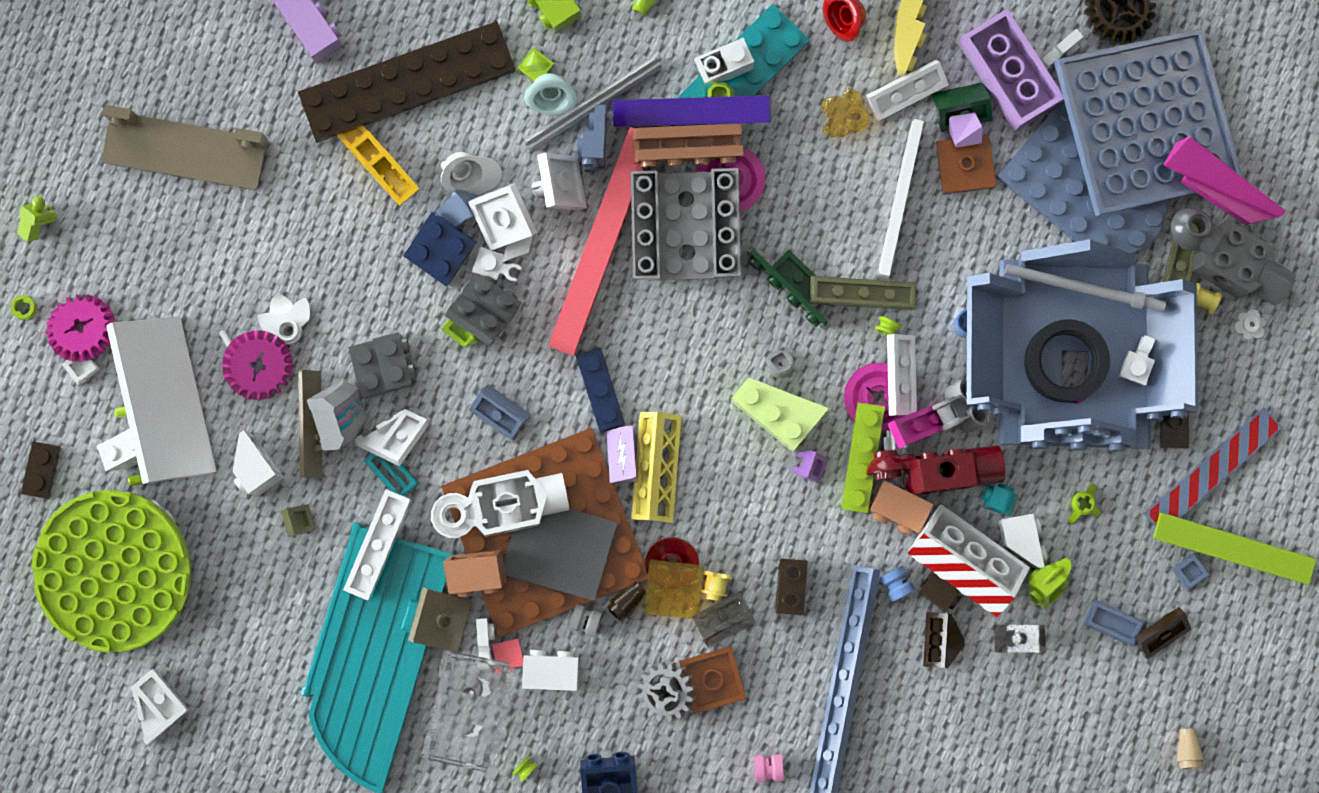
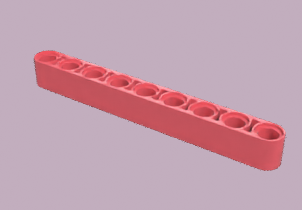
M633 127L629 128L549 343L550 348L575 356L577 352V344L580 343L587 325L585 324L586 320L590 317L596 300V293L600 290L605 276V269L608 268L613 255L614 244H617L623 228V220H626L631 206V171L644 170V168H641V163H633L631 133L635 129Z

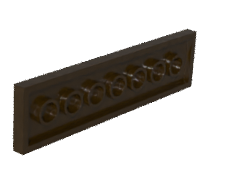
M498 21L306 88L298 91L315 141L318 143L335 137L338 134L357 129L360 126H366L516 72Z

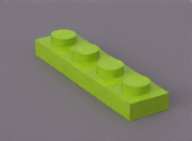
M857 402L841 509L868 513L874 475H866V470L869 463L874 459L873 453L878 452L885 406Z

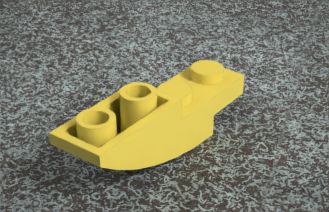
M901 0L894 29V56L898 76L903 77L906 71L912 72L917 57L913 56L915 48L922 47L927 33L922 32L926 23L918 21L922 19L927 5L922 4L923 0Z

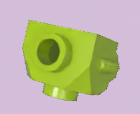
M1067 557L1041 569H1036L1028 577V596L1034 604L1040 605L1044 610L1064 593L1065 588L1069 584V573L1072 567L1071 561Z

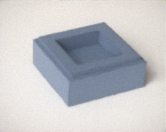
M1192 553L1171 568L1187 591L1210 576V573L1195 553Z

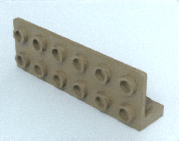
M110 105L104 106L103 116L109 120L101 158L104 164L258 190L268 139L262 132L236 128L234 133L138 116L131 109Z

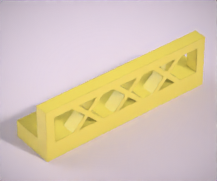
M640 412L636 454L637 482H634L632 520L673 523L682 417L680 415L661 412ZM665 420L672 421L669 435L664 431ZM665 447L669 451V459L666 462L662 458V451ZM663 474L667 477V486L664 489L660 485V477ZM661 501L665 504L664 516L657 515L658 504Z

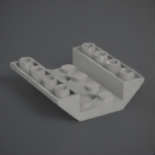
M738 168L711 169V172L685 173L631 171L633 279L702 280L741 276ZM686 192L694 197V202L689 207L681 206L678 201L680 195ZM687 245L695 249V256L691 260L682 259L680 257L682 247Z

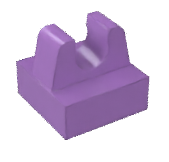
M811 450L798 452L797 456L804 460L801 467L793 466L792 470L799 474V476L819 484L828 458Z

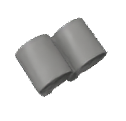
M963 378L948 386L944 392L945 400L932 406V409L937 411L943 423V431L958 425L962 431L968 433L987 425L991 420V412H980L978 407L967 405V378Z

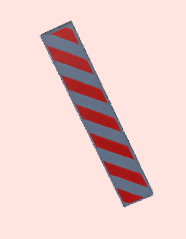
M1262 408L1143 514L1155 528L1159 513L1181 518L1283 427L1266 408Z

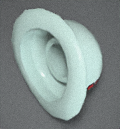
M551 73L539 76L534 81V84L526 90L524 96L526 104L531 109L547 115L565 114L573 109L577 102L576 92L571 85L566 83L562 77Z

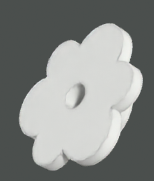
M1252 309L1247 314H1239L1238 318L1240 321L1235 324V329L1238 333L1243 334L1244 338L1248 340L1252 337L1260 338L1263 336V326H1265L1266 321L1264 318H1260L1257 310Z

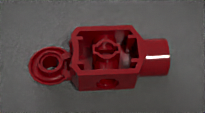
M999 445L965 450H949L941 453L942 456L940 457L937 456V452L924 453L916 457L914 454L898 455L897 450L873 453L874 459L867 467L866 475H875L876 480H886L902 477L901 471H904L907 491L913 495H922L1003 483L1006 471L1002 450ZM939 467L944 469V477L940 474Z

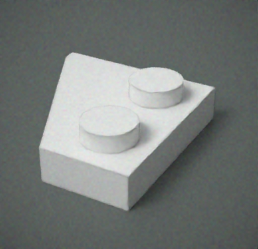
M404 409L395 414L392 419L376 426L377 430L365 437L362 435L358 436L355 442L357 446L400 466L427 429L429 423L427 419Z
M155 669L150 670L131 687L134 700L137 702V714L142 724L143 740L146 745L151 744L189 711L187 706Z

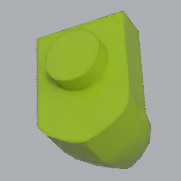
M450 319L441 327L442 331L463 347L473 346L480 340Z

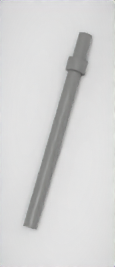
M1006 264L1004 272L1006 275L1128 303L1130 307L1137 309L1145 307L1164 312L1166 301L1145 297L1146 294L1136 291L1128 293L1015 265Z

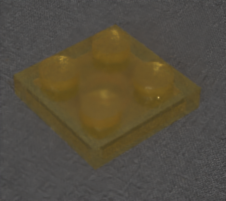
M650 560L644 614L698 620L704 565Z

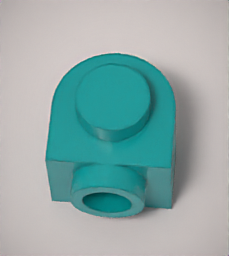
M999 483L998 486L987 485L982 495V500L985 501L983 508L1005 516H1011L1018 495L1013 493V487Z

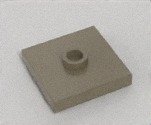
M423 588L408 641L458 653L472 600Z

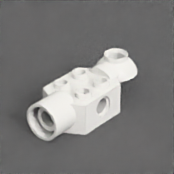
M528 470L474 481L469 497L458 493H449L441 496L434 503L431 510L432 524L441 535L448 538H458L466 535L473 527H477L485 537L537 527L540 525L542 516L570 510L563 475L559 473L534 478ZM458 509L461 512V519L457 523L447 521L446 515L449 510Z

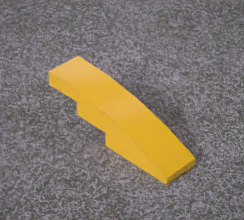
M364 126L337 135L399 206L420 190L401 166Z

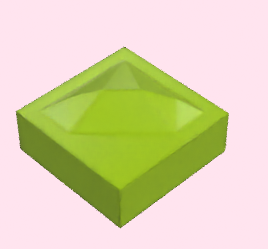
M533 47L517 69L534 82L539 76L548 74L554 67V63Z

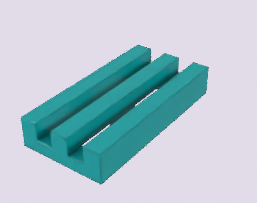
M371 453L363 460L391 492L405 496L420 484L403 464L396 466L410 480L411 483L408 486L385 459ZM376 458L403 488L400 493L372 460Z

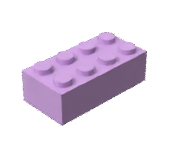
M1008 9L962 36L958 44L1014 132L1053 110L1064 100L1062 92Z

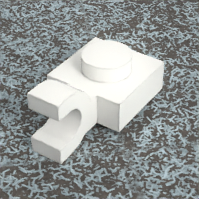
M1144 335V337L1140 338L1136 353L1127 351L1118 377L1143 386L1146 385L1155 361L1148 358V354L1155 341L1154 338Z

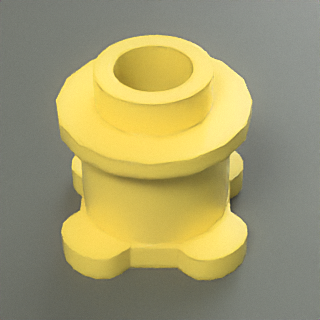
M704 571V575H707L705 589L701 590V592L706 593V599L722 601V596L728 597L726 588L728 579L732 580V576Z

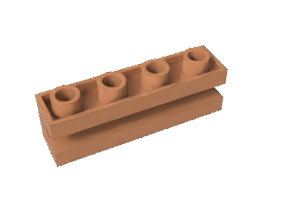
M741 123L635 128L631 132L633 163H641V168L657 167V163L667 162L668 167L683 166V161H694V165H709L710 160H720V164H734L736 159L744 156L743 145H740V135H742Z

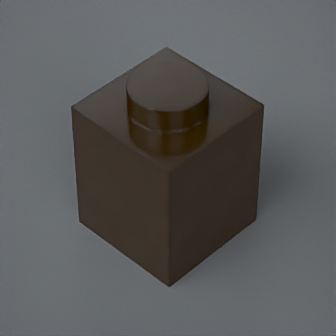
M933 571L917 591L942 611H947L948 608L953 610L962 598L958 595L960 591L940 578Z

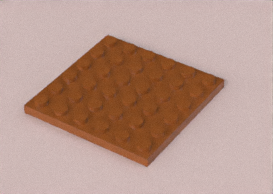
M592 428L441 486L444 495L458 493L469 497L473 482L525 470H528L534 478L562 473L569 509L617 522L607 557L608 564L605 565L595 600L625 589L634 582L640 583L650 579L615 486L610 484L609 471ZM451 509L454 522L457 523L461 519V512L458 509ZM473 527L466 535L460 538L466 554L502 550L503 559L505 560L511 540V532L485 537L477 527ZM507 575V582L500 588V591L485 594L484 590H480L491 620L494 623L498 638L575 608L576 604L584 605L593 601Z

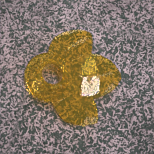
M846 88L842 98L837 96L829 97L821 102L824 113L830 118L822 129V132L828 136L844 137L850 131L858 132L864 130L870 122V114L863 107V98L854 89ZM860 114L861 117L858 121H852L853 115Z

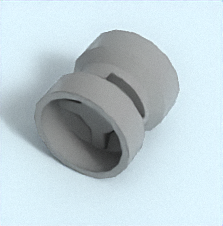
M576 604L568 629L575 632L581 630L586 635L595 637L603 612L598 610L589 611L586 610L585 606ZM587 616H589L587 625L584 626V625H585V622H586V619H587Z

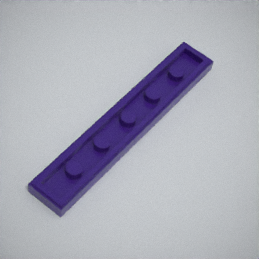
M771 95L613 100L614 127L771 122Z

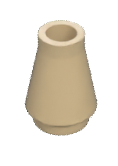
M1196 729L1180 730L1177 762L1180 765V769H1201L1204 758Z

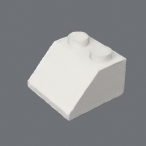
M244 430L240 432L233 466V473L237 477L234 482L242 493L246 492L248 495L251 494L259 497L281 481L284 476L256 437Z

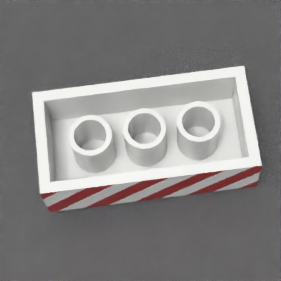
M942 504L939 505L924 524L920 534H918L908 551V554L915 558L916 561L922 563L940 578L946 580L962 594L967 595L996 617L1015 598L1030 568Z

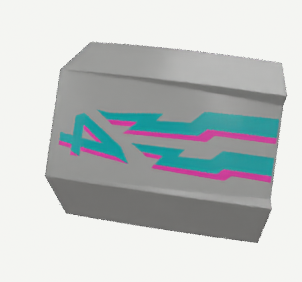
M345 380L339 381L307 399L323 451L336 450L347 445L358 435L367 419L358 386Z

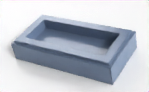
M1093 600L1083 625L1134 647L1136 644L1134 637L1141 632L1144 621Z

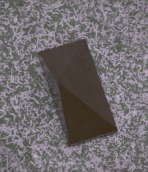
M926 612L923 666L949 668L963 648L965 639L952 614Z

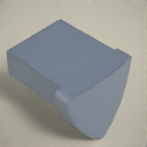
M455 190L451 193L452 197L435 212L459 229L474 217L468 202L478 196L467 191Z

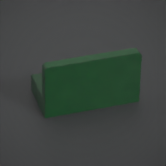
M983 83L931 94L937 109L938 126L941 132L949 130V118L951 116L976 113L980 123L993 121L991 98Z

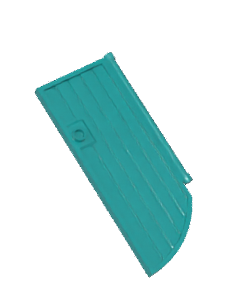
M353 522L352 532L301 695L305 697L314 695L308 716L320 746L332 763L357 784L376 793H384L428 647L408 641L423 588L444 593L447 582L443 562L454 554L396 538L371 600L368 601L343 590L369 530L362 528V524Z

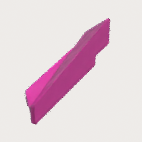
M1186 137L1175 143L1164 163L1165 167L1184 175L1181 183L1244 225L1269 219L1272 220L1283 216L1285 213L1283 208L1191 137Z

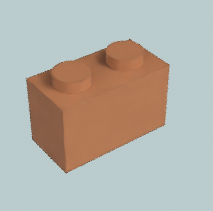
M883 481L869 511L874 513L872 518L885 525L890 521L898 525L896 530L911 537L913 533L920 534L934 504L887 481Z
M502 550L453 555L443 562L448 594L457 593L458 597H465L474 594V591L484 590L485 594L500 591V588L507 582Z

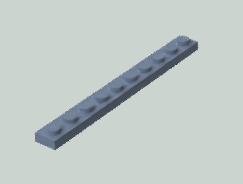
M853 565L809 793H838L881 570Z

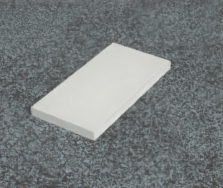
M172 317L112 322L106 325L142 483L147 484L215 473L216 467L181 318Z

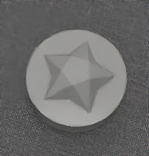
M779 350L769 355L767 370L772 376L785 378L793 372L794 359L790 353Z

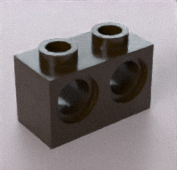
M779 559L775 613L804 615L807 560Z

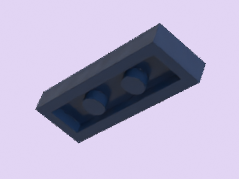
M601 347L575 355L599 432L625 425Z

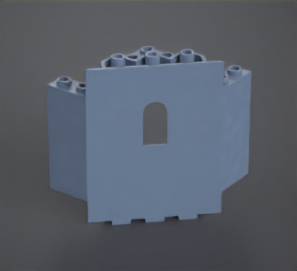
M1091 239L1021 251V258L1019 260H999V275L984 273L967 276V405L978 407L980 412L994 411V415L999 416V444L1032 445L1033 449H1048V446H1067L1071 450H1087V447L1109 448V451L1122 452L1125 451V448L1151 449V421H1161L1163 416L1171 415V418H1187V413L1198 412L1197 284L1183 279L1149 284L1147 264H1135V255ZM1006 264L1128 293H1134V291L1146 294L1145 297L1166 301L1165 310L1161 312L1145 307L1137 309L1130 307L1128 303L1004 274ZM1073 319L1089 324L1101 334L1109 350L1110 367L1105 381L1098 390L1087 396L1081 403L1057 402L1042 396L1031 385L1025 372L1024 357L1030 340L1039 330L1058 320ZM1060 335L1052 338L1045 345L1041 356L1042 368L1046 376L1053 383L1062 386V351L1088 352L1089 376L1092 368V356L1083 341L1074 336ZM1144 335L1155 339L1152 349L1148 354V358L1155 361L1145 386L1118 377L1127 351L1136 353L1140 338L1144 337Z

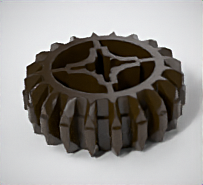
M1085 0L1084 4L1088 8L1084 10V15L1091 16L1087 19L1086 25L1095 24L1096 26L1092 29V34L1100 30L1102 32L1100 40H1104L1108 35L1110 36V44H1114L1117 38H1119L1118 40L1121 45L1126 43L1127 38L1133 43L1136 41L1137 36L1143 37L1145 35V29L1149 30L1152 23L1150 20H1154L1156 14L1151 10L1156 8V3L1149 2L1150 0H1136L1140 8L1139 14L1137 12L1138 9L1132 5V1L1125 0L1122 13L1115 17L1118 5H1121L1124 0ZM1100 3L1103 4V8L1109 13L1108 21L1102 15ZM1118 21H1126L1128 23L1131 21L1135 23L1129 27L1115 26Z

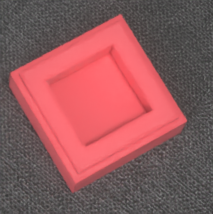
M519 638L492 644L497 671L523 666V655Z

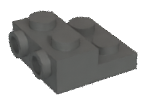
M477 273L464 287L461 295L447 309L445 317L490 346L514 318L522 302L518 300L514 292L504 291L496 286L495 281L491 277L481 276Z
M399 332L348 347L361 399L414 386L413 379L417 378L413 362L408 364L406 353L410 352L407 337L402 338Z

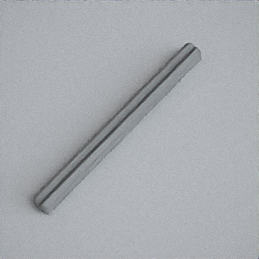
M656 57L647 60L524 140L527 148L531 152L535 151L588 117L590 112H595V104H608L661 70V63Z

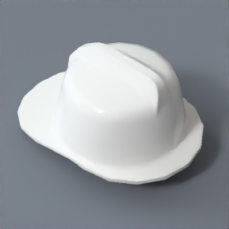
M457 152L441 163L443 169L441 184L449 193H453L455 190H462L475 195L482 194L495 188L502 178V170L499 164L494 159L488 157L472 156L466 152Z

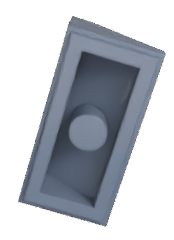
M489 384L480 391L469 409L512 441L531 416L530 413Z

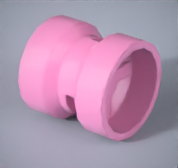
M773 754L772 757L765 758L763 755L754 756L756 783H764L769 779H773L775 782L784 781L782 754Z

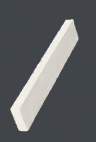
M914 119L910 125L878 268V278L888 279L923 127L924 121Z

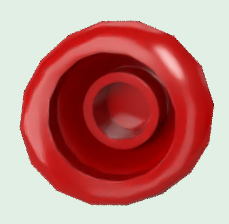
M824 0L822 10L827 26L839 39L845 42L854 41L859 35L860 28H862L866 21L864 5L859 0Z

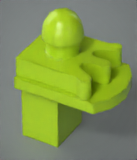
M36 196L31 204L22 205L19 211L21 219L17 234L26 242L38 240L41 225L57 221L56 212L50 209L51 206H45L43 197Z

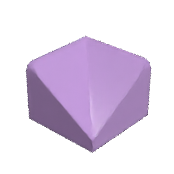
M976 113L951 116L949 118V134L956 147L982 143V125Z

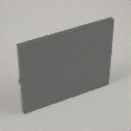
M573 509L542 516L539 526L511 532V540L504 560L506 575L595 601L605 565L608 564L607 557L617 522Z

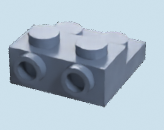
M595 104V112L589 113L590 131L583 130V138L577 139L578 160H582L584 172L595 173L599 172V168L605 169L607 112L606 105Z

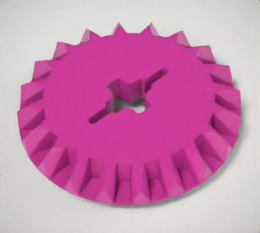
M744 147V156L736 159L734 164H720V160H710L709 165H699L697 172H711V169H723V167L738 168L739 213L749 209L758 201L765 186V171L761 161L753 152Z
M77 294L75 301L66 297L65 304L57 303V308L50 312L51 316L49 321L46 322L47 331L45 333L48 337L49 345L60 357L73 362L89 361L101 355L110 346L106 325L116 321L110 307L98 297L87 294L85 298L81 299V295ZM78 322L86 324L83 327L84 331L82 333H79L77 330L74 331L77 328L76 323Z
M254 330L237 336L228 345L223 356L222 370L229 387L238 395L247 399L263 400L271 398V393L274 390L279 394L281 392V389L278 387L280 384L288 385L285 379L292 376L293 359L288 346L278 336L270 332ZM263 351L261 359L262 364L266 365V368L264 370L260 369L256 374L255 380H253L254 367L250 366L251 361L256 362L260 352Z
M887 363L865 365L855 371L849 378L845 387L844 403L845 409L853 421H855L857 402L876 405L873 403L874 397L872 393L866 388L875 393L883 391L885 393L883 398L889 404ZM881 402L877 404L885 406L881 432H886L890 430L888 423L903 416H889V405Z

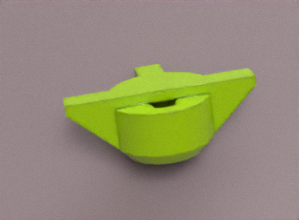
M1091 483L1087 491L1078 492L1072 497L1070 503L1073 513L1067 520L1068 522L1074 524L1079 516L1088 514L1099 517L1101 511L1096 507V499L1093 496L1097 489L1096 485Z

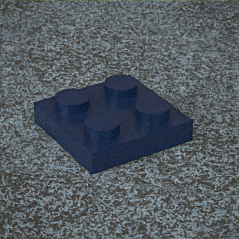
M431 212L403 256L440 283L448 286L473 250L477 241L436 212Z

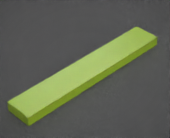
M1159 513L1152 538L1306 585L1310 584L1316 563L1315 558L1164 513Z

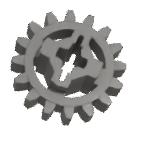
M665 661L658 663V668L655 665L648 668L650 673L645 672L641 675L645 682L637 684L638 688L643 689L642 693L637 695V698H643L645 701L640 707H648L650 709L648 712L649 717L657 714V721H662L665 717L668 722L675 720V716L678 719L685 716L684 711L688 712L692 709L688 702L696 700V696L691 694V691L696 689V685H690L688 682L693 676L688 675L685 677L684 672L686 668L683 666L676 670L675 662L670 663L668 667ZM664 674L660 682H653L658 675ZM673 702H680L676 708L669 709Z

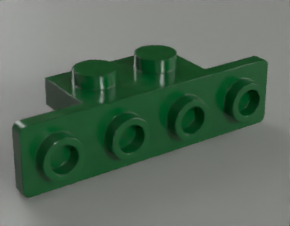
M751 247L747 252V255L750 257L747 261L758 272L762 269L769 276L767 281L776 290L781 288L788 294L786 297L788 302L796 309L801 307L807 313L805 318L814 327L819 325L824 329L828 321L809 303L810 277L816 275L790 250L771 266Z

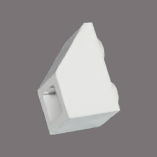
M744 38L694 58L705 84L730 80L753 70L754 60Z
M1034 513L999 520L998 524L1003 547L1035 569L1045 567L1044 561H1047L1045 546H1040L1038 535L1042 534L1039 519L1034 518Z

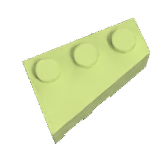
M748 378L731 398L733 404L792 452H794L829 409L751 378Z

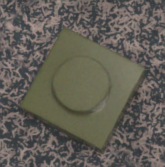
M309 504L281 511L288 537L316 530Z

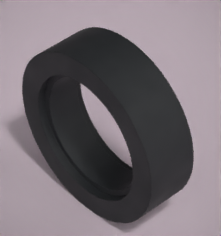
M1064 319L1050 323L1032 337L1026 348L1024 367L1029 382L1042 396L1057 402H1074L1093 394L1103 384L1110 367V355L1105 340L1095 328L1082 321ZM1056 336H1074L1083 341L1090 350L1092 356L1091 372L1087 379L1078 386H1059L1053 383L1043 371L1041 363L1043 349L1049 340Z

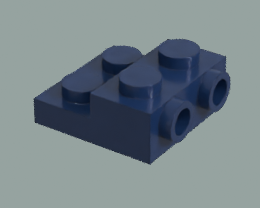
M616 752L613 754V757L602 758L600 754H590L585 757V760H580L582 793H638L635 755L629 756L627 752Z

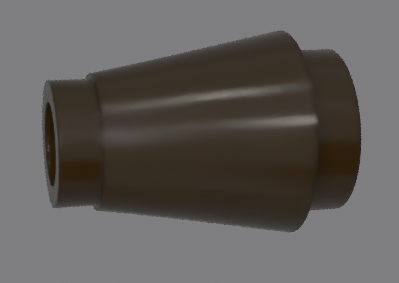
M634 582L609 600L610 604L607 606V609L621 622L626 618L630 619L646 591L641 585Z

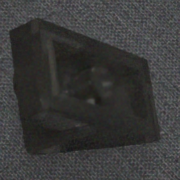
M994 625L995 653L1046 652L1045 625Z

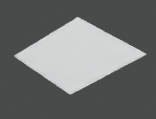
M532 236L506 245L503 262L529 253Z

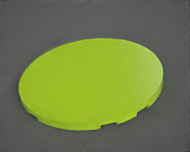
M114 489L99 490L80 495L68 501L47 520L41 530L37 546L34 547L32 570L35 582L33 587L42 611L62 635L72 642L75 641L91 650L107 653L134 650L151 643L163 635L175 623L189 595L191 561L181 531L161 507L149 499L132 492Z

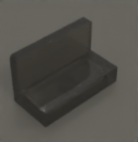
M741 592L692 616L707 648L755 624L753 615Z

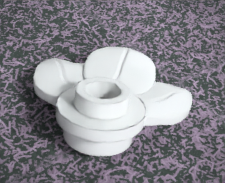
M276 293L271 302L270 313H263L257 316L260 328L263 331L278 336L287 345L294 344L301 338L302 327L310 319V305L306 298L300 299L293 305L288 298ZM287 327H292L294 330L291 336L284 334V330Z

